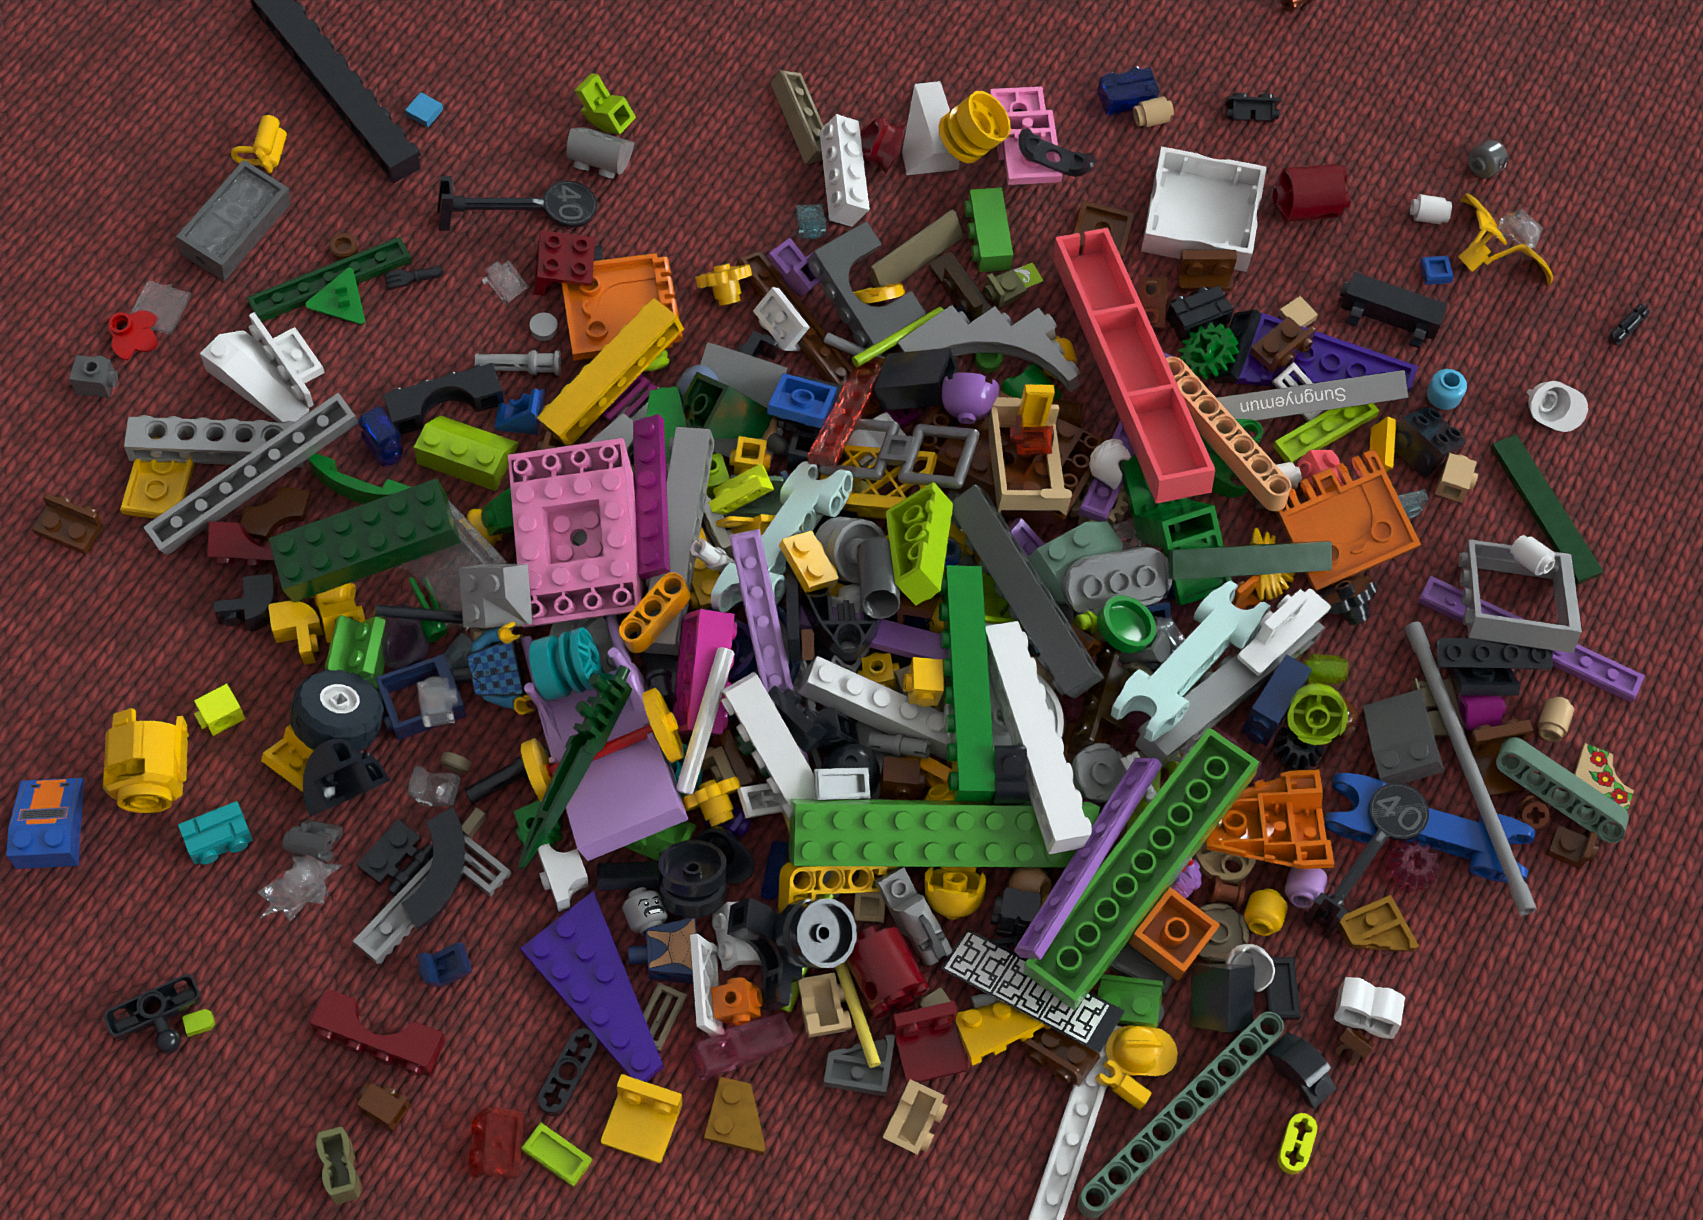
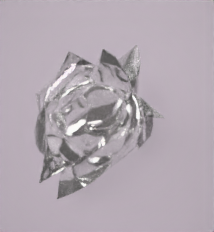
M292 855L294 860L293 868L285 871L283 879L276 878L275 882H271L257 892L271 903L259 919L282 910L291 921L307 902L324 904V896L328 895L325 879L342 865L324 864L309 855L304 857Z

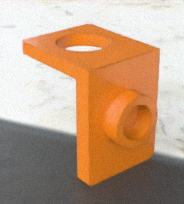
M1253 575L1246 582L1241 581L1238 584L1235 596L1231 602L1235 607L1245 610L1247 606L1256 607L1261 602L1252 594L1260 577Z

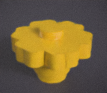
M729 263L714 266V271L695 277L698 288L712 286L714 297L718 299L719 306L741 301L739 294L742 292L739 280L751 276L752 272L750 264L730 267Z
M738 777L728 778L718 783L713 779L699 785L698 791L682 798L685 811L700 807L705 820L710 822L711 827H714L734 818L732 813L734 808L728 795L737 792V789L742 786Z

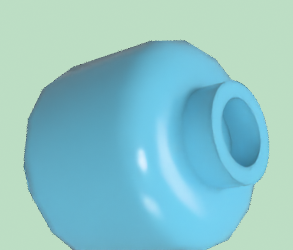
M1439 370L1433 375L1427 388V397L1430 403L1439 409H1453L1460 404L1467 390V382L1464 376L1456 370Z

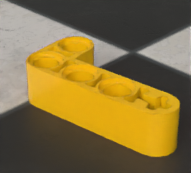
M789 862L780 870L779 912L781 914L788 904L798 899H816V894L879 892L874 882L878 878L874 874L885 875L897 868V866H794ZM859 870L858 880L852 883L853 873ZM801 871L802 879L798 884L794 885V876ZM827 871H831V878L827 883L823 884L824 874Z

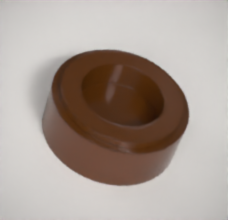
M338 234L330 241L331 254L338 261L358 253L357 241L350 234Z

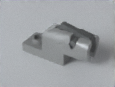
M898 866L874 881L901 934L909 938L913 948L925 965H933L939 962L938 959L942 956H948L952 953V948L942 932L937 919L931 912L924 896L917 893L903 866Z

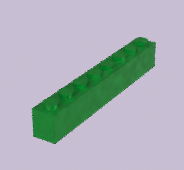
M946 565L943 572L941 591L938 594H942L943 601L939 605V621H944V631H941L940 646L941 649H945L946 658H943V677H947V686L944 687L943 701L944 705H948L949 715L945 717V732L950 733V743L947 744L946 757L948 762H952V772H949L948 789L953 791L954 801L990 802L996 792L982 566Z

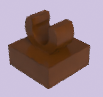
M1348 1026L1339 1038L1342 1043L1337 1047L1335 1054L1339 1056L1344 1049L1352 1050L1354 1056L1349 1064L1353 1066L1358 1062L1360 1055L1366 1058L1375 1044L1356 1029Z

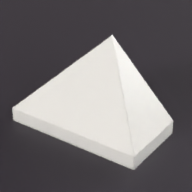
M768 783L737 789L746 818L784 812L781 807L785 804L783 797L780 793L775 795Z

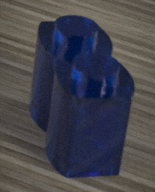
M377 406L361 415L358 421L362 429L361 438L381 466L398 462L403 453V447L400 444L402 437L383 408Z

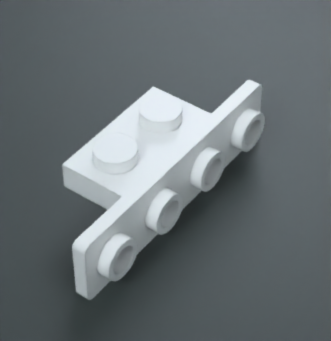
M254 312L249 314L252 323L249 326V330L254 339L263 342L264 346L262 347L270 361L275 360L279 365L276 368L282 379L291 382L293 385L291 390L295 398L299 402L303 400L308 408L314 405L312 397L305 383L325 373L321 363L295 327L272 338Z
M1300 589L1292 597L1289 594L1286 595L1278 604V610L1274 614L1269 611L1259 622L1261 629L1258 635L1238 654L1237 658L1256 675H1261L1331 608L1312 589H1308L1306 592Z

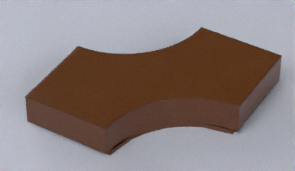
M282 486L279 493L271 501L259 506H246L241 523L246 525L248 533L252 538L268 541L272 533L281 525L292 521H304L311 493L307 490Z

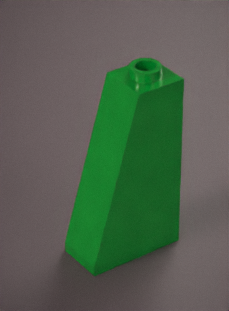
M678 386L662 387L650 390L646 417L659 414L664 419L666 463H670L671 460L669 441L671 437L675 436L676 427L686 428V419Z

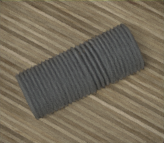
M882 537L869 538L863 541L858 549L861 606L866 615L872 618H889L900 607V593L894 580L890 542Z

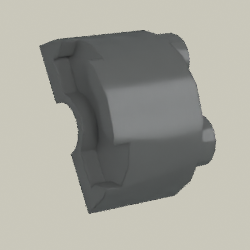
M307 819L302 822L301 827L295 826L286 832L282 847L284 850H288L290 854L329 862L334 856V853L329 851L334 841L340 842L343 827Z

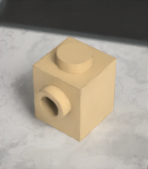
M1449 453L1442 467L1435 494L1462 503L1468 490H1473L1476 484L1478 474L1474 473L1477 462L1463 455Z

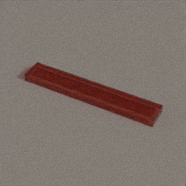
M874 357L859 367L854 366L807 455L808 464L836 467L874 393V384L877 383L886 358Z

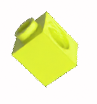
M228 684L194 700L199 710L194 713L202 729L208 727L213 736L245 720L242 709Z

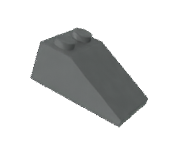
M1421 689L1363 706L1373 756L1382 781L1387 784L1407 783L1445 772Z

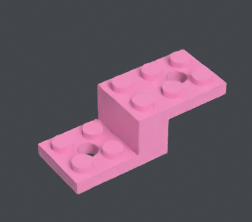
M1042 86L990 89V94L1001 103L1010 119V135L997 145L998 159L1005 161L1008 185L1062 182V173L1028 161L1019 149V134L1023 128H1029L1034 135L1040 136V139L1058 146L1053 110H1046ZM1015 109H1021V110H1023V111L1013 112V110H1015ZM1048 152L1046 154L1049 161H1060V156L1056 152Z

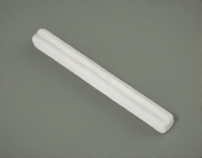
M721 647L716 651L680 772L676 790L686 795L693 794L722 698V690L725 687L732 664L734 651L728 648Z

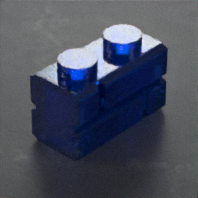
M1134 67L1128 72L1119 74L1109 72L1100 77L1097 89L1106 115L1133 110V107L1137 106L1139 102L1158 98L1159 87L1156 80H1154L1151 67L1144 69Z

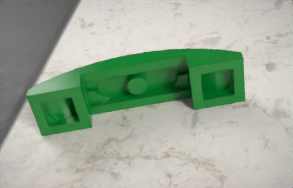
M317 453L307 459L311 471L324 485L337 494L361 504H366L411 488L387 479L383 488L347 476L338 472L334 459Z

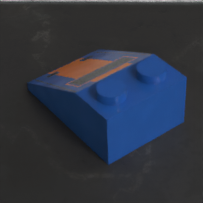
M83 778L25 780L20 782L8 828L6 853L7 858L15 869L79 866L84 791Z

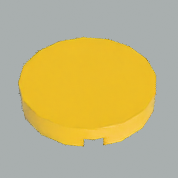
M893 283L882 287L862 289L853 293L860 301L868 304L902 296L905 294L903 284Z

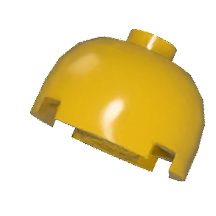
M930 867L925 873V898L935 912L948 919L955 920L968 916L978 909L984 899L986 888L985 875L983 872L981 876L977 874L976 867H941V869L934 871L933 867Z

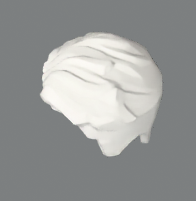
M1120 439L1106 440L1091 453L1090 471L1098 480L1115 490L1123 476L1119 462L1121 460H1129L1131 455Z

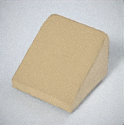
M880 892L855 893L854 920L884 923L885 901Z

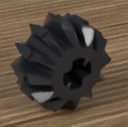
M1283 726L1278 732L1279 736L1275 737L1273 741L1274 746L1277 747L1274 751V757H1282L1280 765L1290 764L1291 771H1296L1298 766L1301 770H1308L1310 766L1316 767L1319 763V758L1324 754L1322 745L1302 742L1291 731L1289 726L1288 728Z

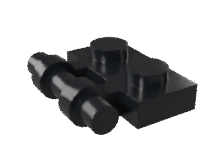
M397 819L356 865L359 870L380 886L388 878H391L393 882L387 887V890L393 896H396L417 872L430 861V858L433 856V845L427 843L421 851L417 850L416 847L422 842L421 837ZM407 857L412 860L403 871L397 869Z

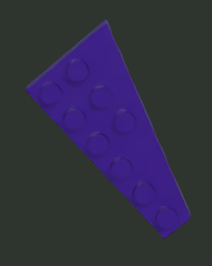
M1261 313L1262 316L1251 347L1284 320ZM1315 331L1312 338L1314 343L1311 348L1303 354L1299 352L1293 361L1312 383L1405 370L1408 393L1418 368L1416 365ZM1248 352L1240 378L1235 383L1275 386L1272 381L1285 369L1281 367L1272 374ZM1293 372L1289 374L1299 386L1304 385ZM1284 379L1282 380L1287 387H1291Z
M592 891L522 946L520 950L585 1027L592 1031L597 1037L598 1042L629 1077L647 1082L664 1068L594 891Z

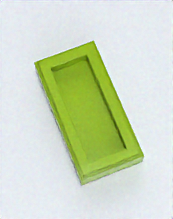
M541 1122L521 1148L522 1152L573 1188L593 1162L591 1157Z

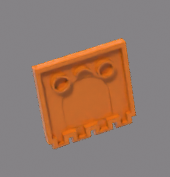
M657 253L598 260L594 261L593 282L591 286L561 283L573 361L595 358L601 349L619 334L621 328L628 324L639 313V310L653 298L676 314L679 319L676 299H674L673 281L670 277V264L667 257H657ZM682 332L666 348H673V343L682 341Z

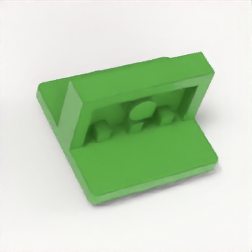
M343 615L338 616L325 670H345V672L358 674L377 689L378 684L375 677L383 674L391 639L389 634L383 632L386 620L374 616L360 623Z

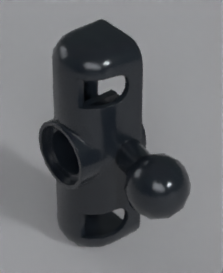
M185 974L107 1010L104 1014V1020L110 1034L116 1040H124V1037L130 1033L137 1034L150 1027H155L158 1034L155 1039L156 1048L163 1054H171L180 1047L181 1037L177 1031L169 1028L167 1022L171 1017L184 1012L186 1007L200 1004L202 994L194 978L189 974ZM180 981H186L189 988L177 994L174 985ZM156 1003L161 1004L158 1012L147 1014L150 1006ZM119 1009H126L129 1016L117 1021L114 1012Z

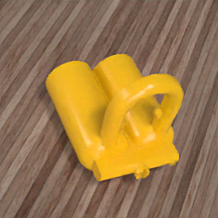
M263 115L253 147H234L231 151L232 159L239 164L245 160L253 166L260 165L265 168L268 174L272 173L273 168L279 164L287 136L285 130L279 128V120L271 115ZM237 153H255L259 159H243Z

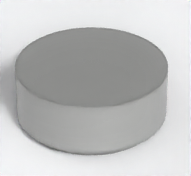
M549 313L534 315L530 320L531 335L539 341L553 339L558 332L556 318Z

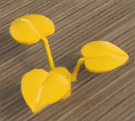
M1466 193L1460 199L1461 202H1465L1478 209L1475 212L1481 231L1469 247L1458 256L1472 272L1483 262L1488 265L1492 261L1510 253L1522 251L1541 266L1546 274L1548 285L1552 283L1553 274L1547 263L1525 244L1516 245L1488 257L1487 255L1491 251L1485 244L1493 235L1504 246L1507 245V242L1497 228L1493 217L1475 197ZM1488 231V234L1481 241V238L1483 237L1485 232Z

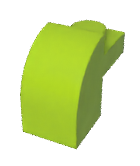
M591 73L574 90L584 105L581 109L582 114L589 122L604 132L621 134L636 118L625 97L610 95L598 74Z

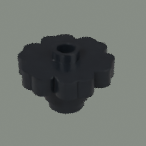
M1364 575L1349 577L1343 582L1333 584L1324 590V595L1320 597L1331 606L1327 613L1331 612L1332 615L1340 613L1342 619L1347 621L1348 625H1357L1369 618L1368 611L1370 607L1367 601L1371 600L1372 594L1378 590L1372 576L1364 577Z

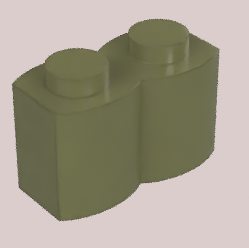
M342 1127L318 1132L316 1147L318 1155L324 1164L322 1179L326 1191L335 1204L359 1199L361 1182L353 1166L355 1152L347 1133Z

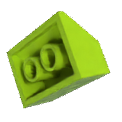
M440 415L425 424L414 445L417 464L496 491L509 466L508 455L515 454L519 444L508 438Z

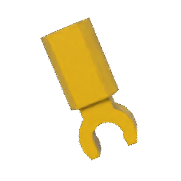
M1105 1061L1103 1066L1109 1070L1110 1077L1108 1078L1103 1073L1096 1075L1095 1080L1100 1085H1110L1113 1088V1092L1140 1110L1147 1103L1152 1094L1151 1091L1128 1074H1122L1120 1067L1114 1061Z

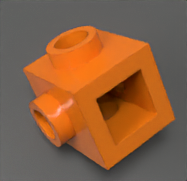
M732 978L727 980L725 985L711 988L714 1019L725 1024L732 1023V1025L738 1026L749 1024L752 1018L761 1017L760 1007L763 1004L761 991L757 985L747 981L746 978Z

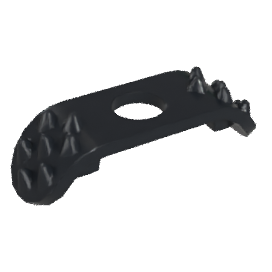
M1023 128L1019 134V149L1023 156L1047 168L1068 176L1077 177L1086 174L1095 164L1096 158L1092 153L1082 154L1078 151L1076 153L1040 139V136L1034 135L1029 128ZM1048 152H1056L1061 160L1059 162H1051L1047 159L1046 154Z

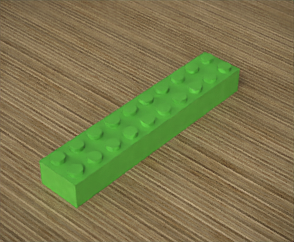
M1208 727L1095 872L1042 959H1028L1025 962L1024 974L1075 1011L1254 778L1259 761Z
M791 799L789 861L794 866L1067 867L1077 851L1075 849L1048 854L1031 801H1025L1024 804H991L990 802L954 800ZM1082 802L1084 816L1089 818L1092 827L1099 816L1100 806L1092 802Z

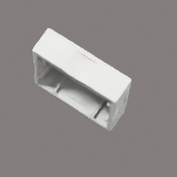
M1161 146L1141 252L1180 259L1182 250H1236L1237 261L1234 270L1247 272L1253 254L1258 223L1257 210L1262 198L1266 166L1234 160L1213 159L1198 153Z

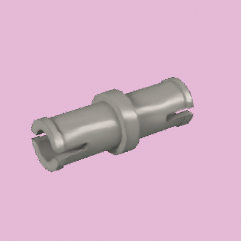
M871 732L868 739V748L872 752L893 753L894 757L902 758L903 755L928 759L931 751L930 740L907 738L905 734L897 733L896 736Z

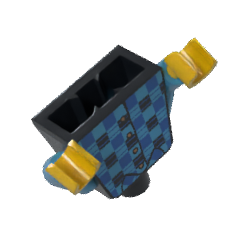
M511 621L504 626L487 629L472 643V650L467 654L468 665L453 667V676L456 685L472 682L475 695L482 696L485 701L504 708L514 709L518 714L524 715L533 712L534 709H530L526 705V701L531 700L528 694L520 696L525 693L524 686L526 682L516 640L520 637V634L515 635L511 633L510 628L516 625L514 621Z

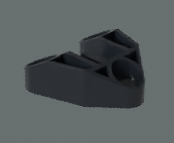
M828 587L805 593L802 588L801 605L816 638L839 659L843 661L857 659L877 636L881 619L866 615L862 610L860 595V620H856L854 603H849V600H843V603H837L838 621H834L832 597H830ZM850 641L856 645V648L847 651L840 645L843 642Z

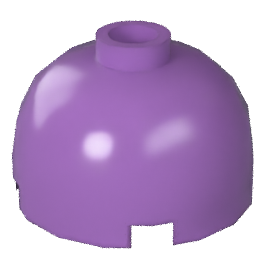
M954 373L953 379L950 380L946 376L942 385V403L944 408L962 424H974L975 421L984 419L990 415L991 408L999 395L1000 386L995 380L990 384L985 382L986 376L975 373Z

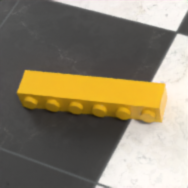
M655 298L639 310V313L621 328L619 334L609 344H606L589 364L582 368L580 374L570 384H567L550 404L543 408L537 419L544 429L552 431L553 437L564 446H571L684 330L677 315Z

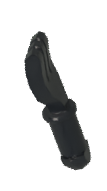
M433 266L421 270L414 269L413 272L405 270L391 271L384 274L385 283L387 284L386 288L387 290H393L408 286L415 281L419 283V281L438 279L444 274V270L440 266Z

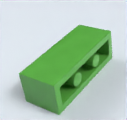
M1002 187L972 189L969 193V200L964 201L965 217H970L971 222L968 223V237L974 241V246L971 247L972 261L977 262L978 272L1011 270L1013 250Z

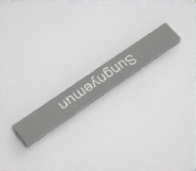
M1405 370L1219 397L1217 400L1234 419H1253L1258 421L1400 400L1409 397Z

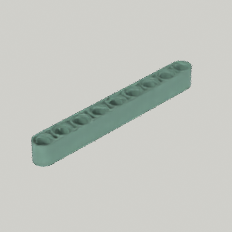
M1264 1012L1259 1015L1083 1188L1077 1201L1081 1214L1088 1218H1097L1102 1215L1278 1040L1284 1029L1281 1017L1273 1012ZM1260 1025L1270 1026L1273 1029L1274 1035L1263 1033ZM1239 1045L1250 1047L1253 1055L1246 1056L1242 1054ZM1226 1066L1230 1069L1232 1076H1222L1217 1067ZM1201 1086L1208 1089L1210 1098L1200 1097L1196 1087ZM1174 1109H1185L1189 1119L1183 1120L1178 1118ZM1152 1130H1163L1167 1135V1140L1158 1141L1153 1136ZM1134 1150L1142 1152L1146 1161L1144 1163L1135 1162L1131 1158L1130 1152ZM1108 1173H1119L1123 1177V1184H1113L1109 1180ZM1096 1194L1101 1200V1206L1093 1207L1089 1205L1086 1201V1195Z

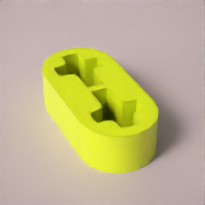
M1305 1113L1296 1114L1286 1126L1277 1162L1282 1171L1287 1174H1298L1306 1167L1317 1134V1124L1312 1116ZM1300 1122L1305 1123V1129L1309 1132H1306L1300 1141L1297 1140L1298 1129L1294 1126H1298ZM1294 1147L1298 1148L1296 1158L1301 1160V1162H1297L1292 1166L1289 1164L1290 1159L1285 1155H1289Z

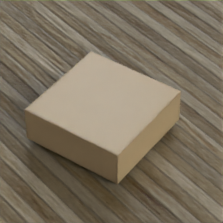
M1301 296L1281 308L1278 313L1283 320L1290 317L1302 327H1306L1314 322L1318 316Z

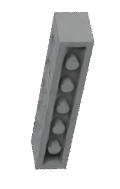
M141 415L138 417H128L124 448L129 461L140 459L141 461L151 462L152 459H155L156 462H171V460H174L175 463H186L187 459L191 458V452H193L191 460L193 463L234 465L295 422L285 421L277 423L265 420H255L252 422L239 421L237 419L210 420L204 417L182 419L176 416L153 418L148 415ZM156 436H163L160 439H153ZM186 437H192L189 440H183ZM215 438H221L219 441H212ZM244 439H251L250 441L245 443L241 442ZM304 461L296 467H303Z

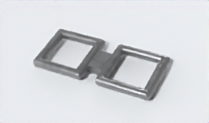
M839 417L834 426L819 471L822 475L831 476L837 470L843 469L850 471L853 478L878 481L882 479L887 465L902 466L898 475V480L901 483L927 486L934 482L938 487L959 489L964 484L979 439V431L970 428L918 424L912 436L897 435L900 426L894 421ZM845 429L886 432L874 468L833 465ZM924 436L966 440L954 477L912 472Z

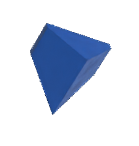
M547 387L541 390L534 388L531 390L530 395L523 393L519 400L510 399V404L500 403L494 429L538 435L540 422L537 417L543 410Z

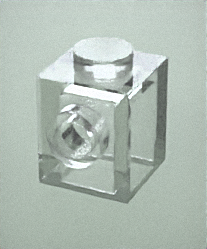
M430 677L423 682H417L424 726L430 727L455 723L453 706H458L456 687L450 688L448 678Z

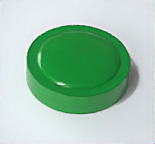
M1125 595L1114 596L1098 612L1097 623L1102 636L1111 646L1125 653L1141 652L1152 642L1156 635V623L1151 612L1135 598Z

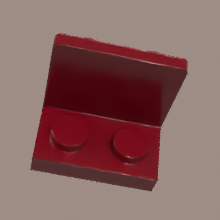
M540 230L536 255L534 295L545 296L547 285L552 286V282L591 286L593 282L595 238Z
M955 1001L893 1015L891 1026L907 1084L910 1079L919 1083L967 1071L968 1066L955 1022L958 1014Z

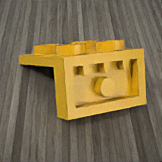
M621 1074L617 1084L618 1095L601 1138L602 1145L661 1163L683 1104L682 1094Z

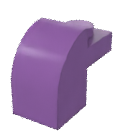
M791 238L767 255L784 277V282L795 294L803 296L821 283L818 277H815L809 269L807 259L810 255L805 257Z

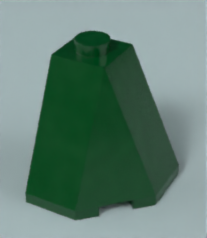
M696 372L683 396L684 406L688 408L689 418L685 420L686 428L710 429L713 439H738L739 436L762 438L773 418V415L767 414L766 407L731 386L699 372Z

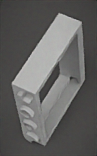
M1469 539L1465 551L1460 553L1458 558V566L1462 567L1460 586H1464L1461 604L1466 606L1463 624L1467 625L1468 638L1574 653L1582 629L1571 554L1554 552L1555 564L1548 573H1542L1537 576L1514 560V556L1510 554L1512 545ZM1477 568L1552 579L1558 625L1482 614Z

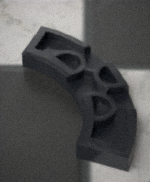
M453 807L426 822L433 841L431 868L420 888L401 903L417 931L430 924L447 907L448 901L459 886L463 875L465 840L460 821Z

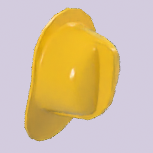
M1144 1026L1120 1027L1111 1033L1105 1048L1107 1060L1117 1063L1122 1074L1161 1076L1170 1072L1177 1062L1178 1052L1175 1042L1168 1033L1159 1028Z

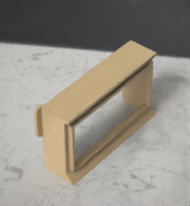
M997 397L987 418L997 511L1001 513V510H1059L1066 515L1072 492L1064 488L1055 424L1059 405L1051 404L1045 430H1042L1050 489L1007 490L999 427L1016 428L1015 421L1021 399Z

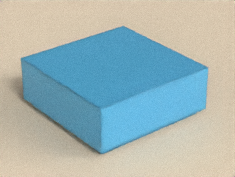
M420 92L406 108L405 113L407 117L428 128L443 111V105Z

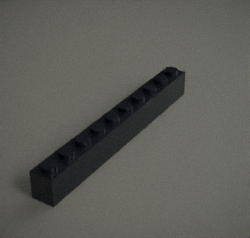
M250 0L254 12L393 184L421 169L418 158L421 154L414 142L409 143L402 127L399 124L395 125L391 121L388 110L384 106L380 107L372 90L369 88L365 89L356 71L352 72L348 68L345 57L341 53L337 54L334 51L331 40L327 36L323 37L317 23L314 19H308L300 2L295 3L294 0Z

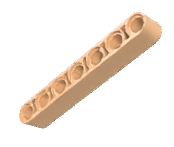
M1167 357L1166 360L1199 434L1266 509L1271 511L1282 510L1286 506L1291 490L1289 479L1180 358Z

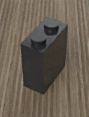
M951 348L888 354L884 365L881 367L877 383L873 387L874 397L876 400H879L882 410L943 405V380L946 376L948 380L953 379V374L958 372Z

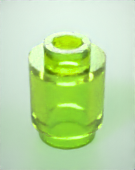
M1311 654L1309 660L1304 661V664L1312 669L1308 677L1309 683L1338 685L1340 682L1347 681L1348 660L1342 659L1339 655Z

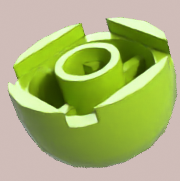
M1321 683L1308 684L1298 689L1290 700V705L1287 709L1288 725L1291 731L1302 742L1312 745L1332 742V738H1335L1339 733L1341 735L1345 731L1348 722L1347 706L1340 693L1331 686Z

